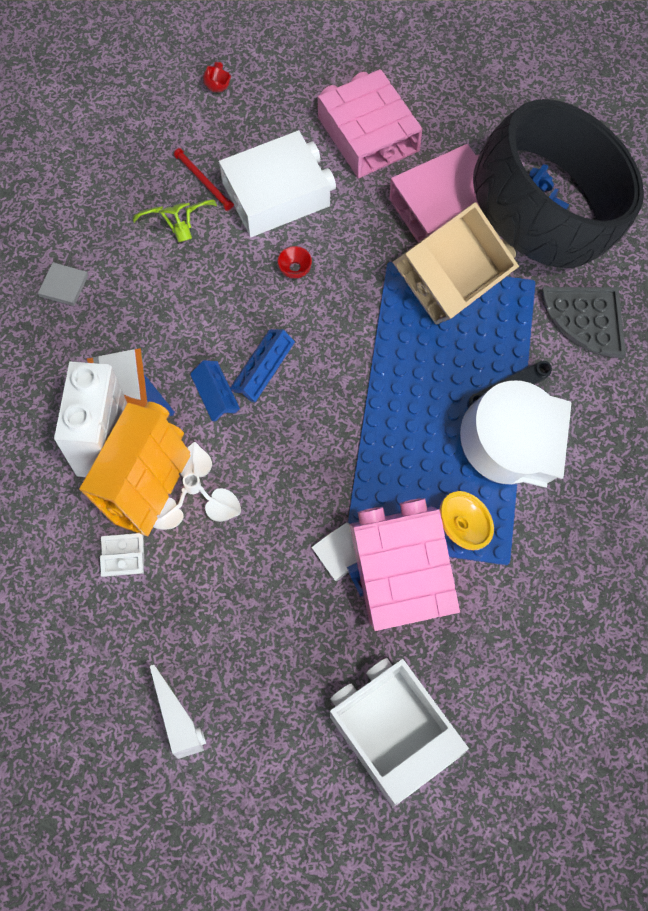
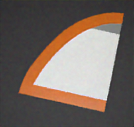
M141 348L87 358L88 363L109 364L112 366L127 403L142 407L146 406L147 395Z

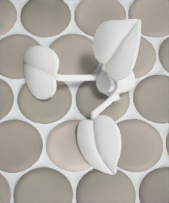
M196 442L188 447L191 456L182 473H180L184 477L183 484L185 488L182 489L179 503L176 505L174 499L168 498L160 515H157L158 519L153 528L161 530L172 529L182 522L184 515L179 508L183 504L186 493L196 494L201 492L209 500L205 510L208 517L214 521H227L240 515V503L232 492L220 488L214 490L212 497H210L204 488L201 487L199 477H204L210 472L212 460Z

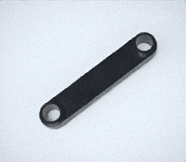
M540 361L473 394L467 401V408L469 409L473 401H477L487 391L500 383L523 381L535 385L547 379L552 372L551 364L547 361ZM539 368L543 369L545 373H542Z

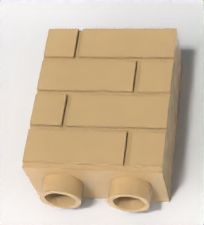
M476 202L462 210L393 261V264L402 277L405 278V281L436 325L454 317L519 267L514 259L516 257L514 247L509 245L504 239H500Z

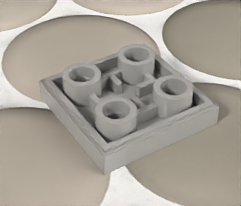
M52 263L38 292L39 297L75 306L88 278V273Z

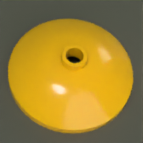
M463 491L452 492L443 499L439 511L443 529L448 537L460 547L468 550H479L487 546L494 534V524L486 506L474 495Z

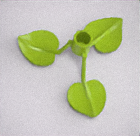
M205 200L189 206L190 203H181L164 209L163 206L153 207L135 214L133 222L144 214L159 213L171 227L172 232L176 234L178 242H182L192 238L189 230L191 228L190 213L199 206H217L215 200ZM185 206H189L185 209L187 224L185 221L180 222L178 216L179 210ZM165 213H171L175 215L177 223L174 224L175 227L173 226V224L168 219Z

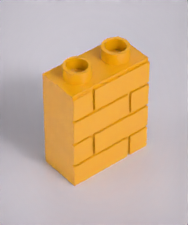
M147 402L145 407L127 403L79 490L114 525L148 537L158 519L157 515H160L169 498L168 494H171L180 477L179 473H182L191 455L181 440L184 432L179 427L168 423L167 418L170 413L166 408L155 402Z

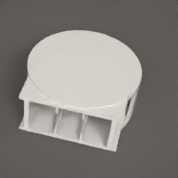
M507 381L494 386L475 401L463 417L460 435L467 459L484 477L501 484L525 482L540 487H547V483L556 478L563 479L571 402L552 397L541 388L528 382Z

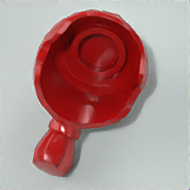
M215 62L213 66H208L203 75L204 85L211 92H223L230 84L231 75L229 72L222 70L223 64L221 62Z

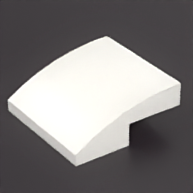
M349 523L337 528L312 547L335 581H338L348 573V566L357 562Z
M137 533L101 536V577L144 574V535Z

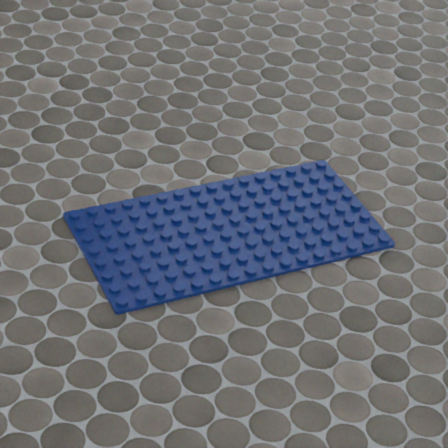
M393 262L387 264L350 505L349 524L359 522L358 512L366 509L383 507L385 516L401 513L400 503L413 499L425 498L427 507L440 509L441 502L446 496L452 492L463 491L474 495L486 506L493 520L494 534L487 546L479 550H468L454 543L444 531L449 557L508 565L510 563L517 484L497 483L480 474L471 465L464 453L460 431L463 417L468 410L467 401L473 394L528 368L535 294L534 280L505 277L454 317L436 325Z

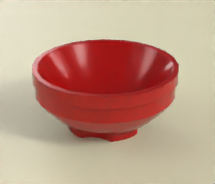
M288 247L278 256L279 269L286 277L300 278L305 276L311 269V255L302 247ZM297 263L301 268L298 271H292L290 265Z

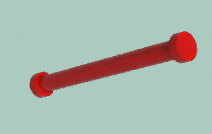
M181 148L176 149L173 154L174 157L182 161L223 204V208L226 211L233 208L234 203L228 200L189 160Z

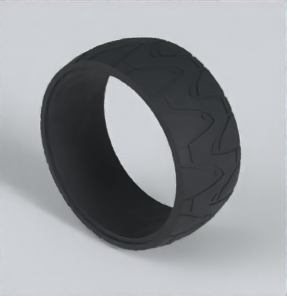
M538 99L529 101L509 114L495 128L484 144L473 173V187L477 202L494 230L509 245L520 253L525 254L528 258L557 268L579 267L603 255L630 229L643 205L644 189L642 177L635 160L622 141L606 125L591 114L576 106L557 100ZM517 150L540 155L565 170L587 195L595 212L596 220L576 215L549 198L531 179L520 160Z

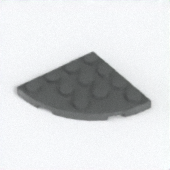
M619 287L542 288V298L549 317L568 339L578 346L599 355L614 358L625 357L626 351Z

